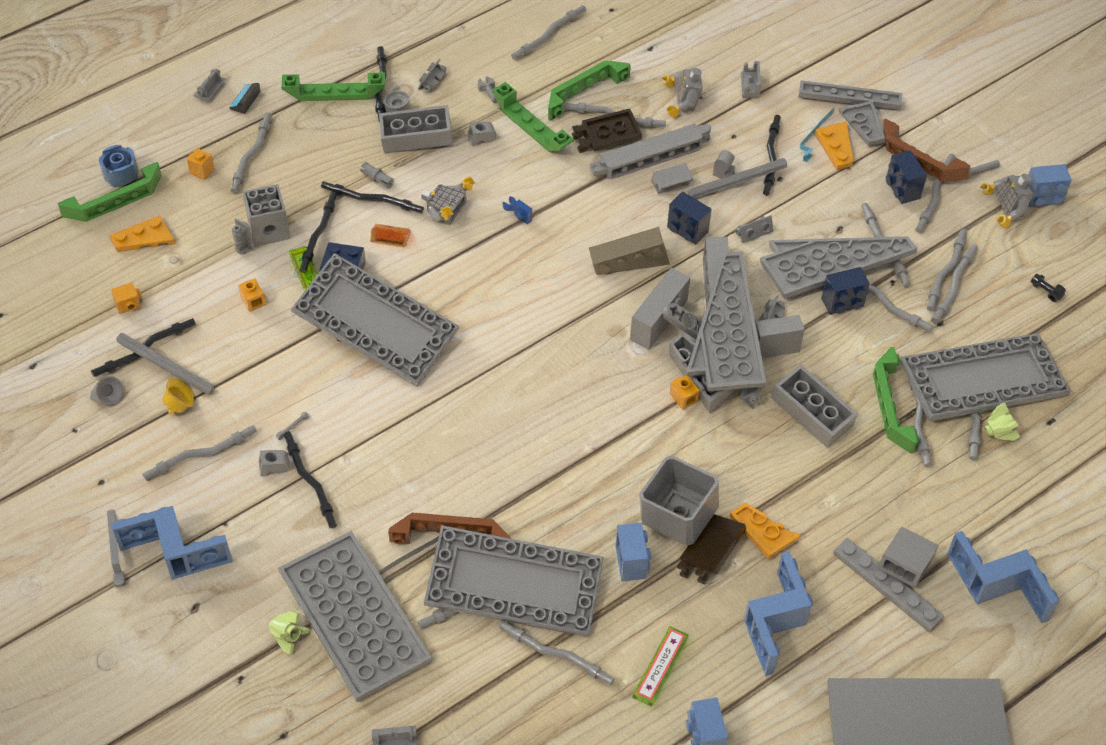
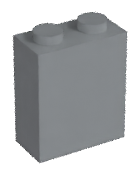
M800 315L755 321L762 358L800 352L805 331Z
M901 527L884 552L878 569L915 588L933 560L939 545Z

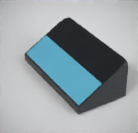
M246 84L229 107L230 110L245 114L261 92L260 84Z

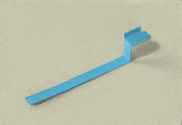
M834 108L800 143V149L807 151L803 156V161L807 162L812 157L810 152L813 150L803 144L812 136L815 129H818L834 112Z

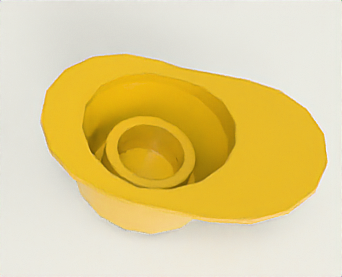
M170 378L167 381L162 401L168 407L170 415L174 412L183 413L187 408L193 406L194 393L182 380Z

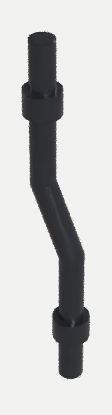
M379 46L377 47V64L379 65L380 72H385L386 81L387 58L384 54V48ZM383 89L375 94V111L378 114L379 122V114L386 112L382 98Z
M780 115L774 116L773 123L769 128L770 134L766 147L770 162L777 160L774 142L780 130ZM775 172L765 176L763 194L766 196L770 194L771 187L774 185Z
M325 181L321 183V188L334 191L339 196L345 195L362 201H384L399 206L403 210H411L421 214L424 211V207L413 204L412 201L407 199L401 200L385 194L359 193L346 189L340 184L334 185Z
M334 191L330 193L328 201L325 202L320 225L311 235L307 249L303 252L302 263L299 269L301 273L307 272L309 263L312 262L314 257L313 251L317 240L326 229L331 213L334 212V203L337 197V193Z
M192 318L182 323H174L170 328L150 335L142 344L150 347L160 339L173 334H180L183 330L196 325L195 320ZM133 352L115 361H107L103 366L91 370L92 376L96 377L106 372L116 371V368L137 360L140 355Z
M285 432L286 449L288 454L292 456L298 474L315 489L321 505L320 511L322 516H325L329 528H335L337 524L333 516L334 510L332 505L328 503L322 485L305 470L299 455L300 449L298 444L294 442L291 432Z

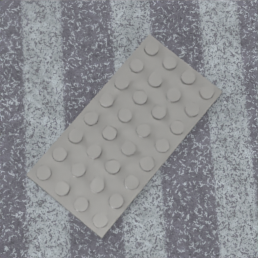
M352 531L278 568L279 573L356 702L432 662L430 653Z

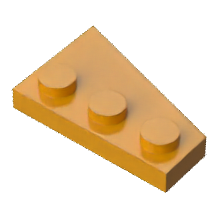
M846 121L815 129L814 134L836 170L853 166L854 161Z
M160 215L109 235L117 252L140 249L141 246L148 245L158 247V244L168 243V245L175 244L171 233Z
M747 503L730 512L732 520L745 524V535L768 560L800 539L798 533L790 532L784 528L783 524L775 523L767 518L766 514Z

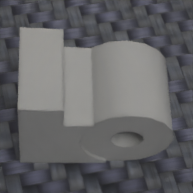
M471 122L467 136L471 146H475L481 141L486 143L492 142L496 138V132L491 122Z
M727 150L721 151L714 163L713 176L724 178L734 174L736 166L731 165L734 161V155Z
M260 451L258 461L260 476H268L271 472L284 473L289 470V458L286 451Z

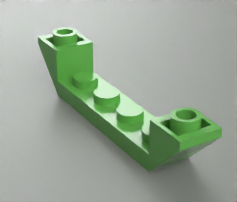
M603 61L551 89L548 119L551 121L564 114V101L579 94L608 76L616 84L627 80L630 77L631 65L625 62Z
M385 72L368 73V83L301 84L299 74L282 75L281 88L300 101L369 100L385 87Z
M504 82L492 90L503 113L548 152L561 150L574 142V139L563 129L557 133L553 132L517 101V91L508 83Z
M155 162L141 168L144 179L82 205H79L75 196L58 202L62 217L87 222L152 195L162 176L159 163Z
M890 347L875 364L872 374L887 438L909 453H914L916 445L919 444L918 433H915L914 426L900 427L899 418L895 416L896 405L891 399L892 388L888 386V374L895 373L897 366L900 365L899 354H896L895 347Z

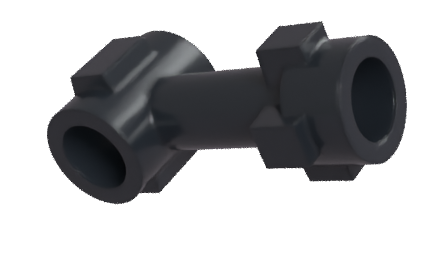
M1036 273L1030 282L1034 287L1040 286L1049 292L1048 298L1052 302H1057L1064 297L1066 290L1062 285L1057 284L1053 287L1044 280L1045 276Z

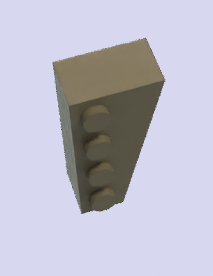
M659 227L589 247L592 263L597 275L670 265Z

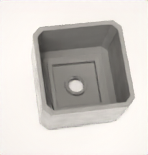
M665 457L639 493L642 524L686 546L694 544L719 508V481L717 476L677 457ZM681 510L684 511L685 514L681 516L676 514L675 512Z

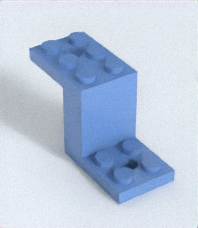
M173 506L162 507L153 512L141 513L138 516L120 519L117 522L111 523L120 551L160 540L172 580L232 562L225 535L213 536L208 540L193 542L190 545L184 546Z
M963 531L955 533L947 555L977 605L1021 589L1040 622L1044 623L1050 620L1059 602L1058 595L1051 589L1045 574L1041 573L1035 558L1030 555L1027 549L983 565L981 557L972 548L971 540L965 536Z
M790 551L781 554L777 570V576L784 592L748 601L744 618L746 628L765 676L774 673L777 658L780 655L777 643H773L771 638L772 634L806 625L811 607L813 606L812 597L805 590L804 578L799 576L797 571V561L795 558L792 559Z

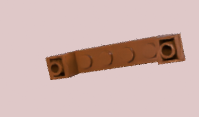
M886 118L883 120V132L886 138L885 146L888 152L895 155L911 150L923 170L941 182L967 180L970 178V165L955 158L946 166L943 162L937 161L914 146L903 142L899 138V126Z
M413 512L391 526L388 531L389 542L399 545L404 543L410 544L412 530L440 533L441 525L511 539L494 519Z

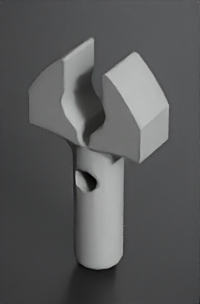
M486 76V83L488 84L486 85L479 78V92L486 91L493 103L497 102L492 92V88L495 87V81Z

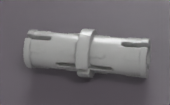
M364 162L361 165L360 171L371 177L372 181H377L388 189L392 187L393 183L391 182H394V179L384 174L380 168L376 169L368 162Z

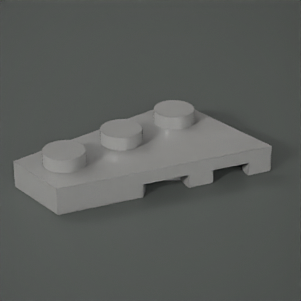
M873 101L839 108V113L868 146L886 143Z

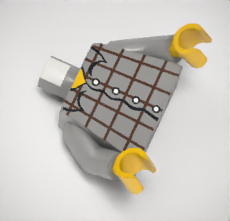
M685 69L681 73L674 75V77L669 75L662 77L666 81L662 84L669 88L675 83L678 107L669 105L666 109L669 116L676 118L679 115V111L695 110L703 89L702 72L700 69Z
M1009 175L994 181L992 185L987 183L980 185V188L986 189L982 192L985 195H991L993 189H996L994 193L1007 217L1004 215L997 217L996 220L1000 223V226L1004 228L1009 227L1012 219L1016 220L1019 217H1023L1028 211L1029 203L1033 197V192L1029 186L1031 181L1029 175Z
M466 177L458 185L445 186L440 184L433 192L426 189L422 192L421 199L427 201V212L433 221L441 220L445 224L451 225L467 203L466 190L471 191L472 185L475 184L472 177Z

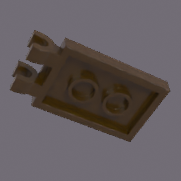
M630 108L582 120L580 126H572L573 132L571 135L573 139H579V146H577L579 153L586 152L589 148L597 151L642 139L641 130Z
M714 514L694 544L688 545L681 555V561L677 565V568L682 570L680 576L688 578L693 567H696L695 575L699 576L697 582L705 585L711 573L718 574L744 534L746 530L745 524Z

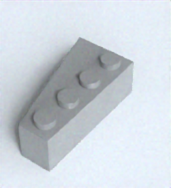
M682 332L669 343L671 358L685 376L695 342ZM705 374L689 376L700 390L699 398L709 413H712L737 391V389L707 391Z

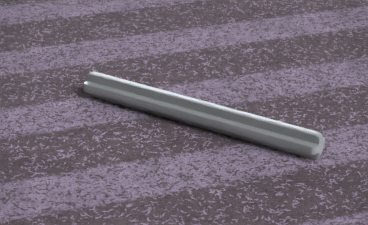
M781 158L688 190V195L698 198L786 168L787 161L785 158Z
M120 333L117 336V343L205 394L210 395L214 390L213 384L124 333Z

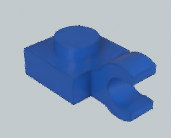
M510 196L509 203L511 204L502 202L503 209L514 211L517 219L524 221L526 224L532 221V208L520 199L516 201L514 197Z

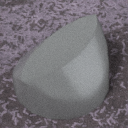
M393 91L387 94L384 98L386 113L403 111L410 102L408 94L403 91Z
M106 376L100 379L91 391L90 400L105 405L117 403L123 395L121 381L113 376Z

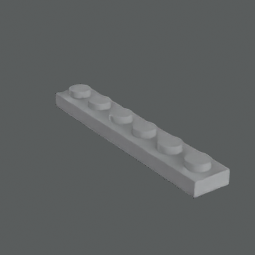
M802 80L800 82L799 97L849 104L873 101L875 107L901 110L902 93Z
M848 538L834 550L833 555L929 633L943 620L944 615L902 581L878 569L879 563Z

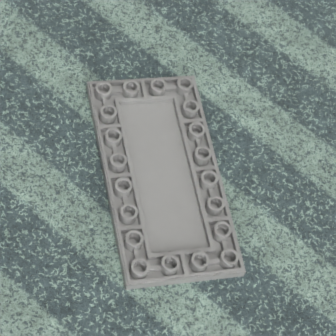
M335 253L291 308L292 313L417 387L459 330V325Z
M1039 333L909 355L900 359V363L929 421L994 410L1002 403H1006V406L1010 407L1069 396L1071 392Z
M441 525L424 605L589 637L604 557Z
M828 678L827 680L833 745H1010L1000 679Z

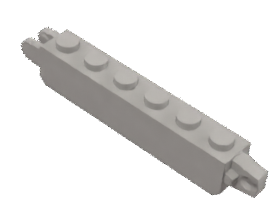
M694 123L612 151H607L600 154V160L590 164V171L593 176L605 174L608 179H615L699 151L701 143L710 139L711 126L708 124L696 126Z

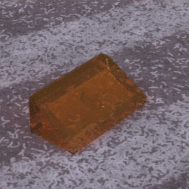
M375 224L371 229L370 241L405 247L411 230Z

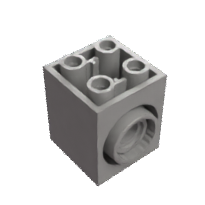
M279 185L242 191L254 246L290 239L286 210Z

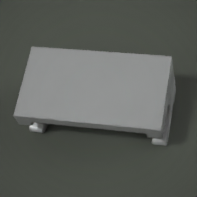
M755 61L752 68H748V62L744 64L743 71H741L742 98H759L760 61Z
M683 163L653 172L651 182L657 193H662L661 190H664V188L684 182L687 185L691 184L690 182L693 181V177L687 164Z

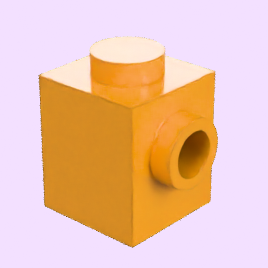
M198 148L189 154L187 163L190 174L205 180L214 169L212 154Z
M255 278L238 285L240 297L249 312L266 305L264 292Z
M133 282L111 289L119 314L141 307L139 300L142 299L139 288L135 289Z
M689 376L678 377L671 382L670 395L682 410L699 401L700 390Z

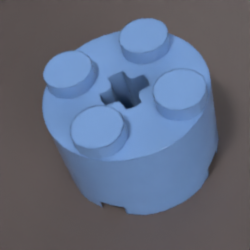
M113 145L103 150L102 156H99V164L103 178L112 187H119L138 179V166L135 154L131 148Z

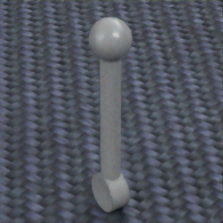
M302 412L297 420L282 432H278L276 438L281 440L285 432L291 430L301 420L307 419L308 413Z

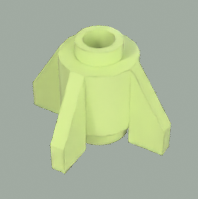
M1002 403L995 408L986 421L987 426H985V430L989 437L993 436L995 439L1014 441L1020 438L1016 429L1018 424L1014 421L1011 414L1008 413L1009 410L1006 403Z
M296 611L278 615L269 624L270 635L274 636L283 652L293 654L294 643L292 642H295L300 634H308L310 631L308 628L298 626L300 613Z

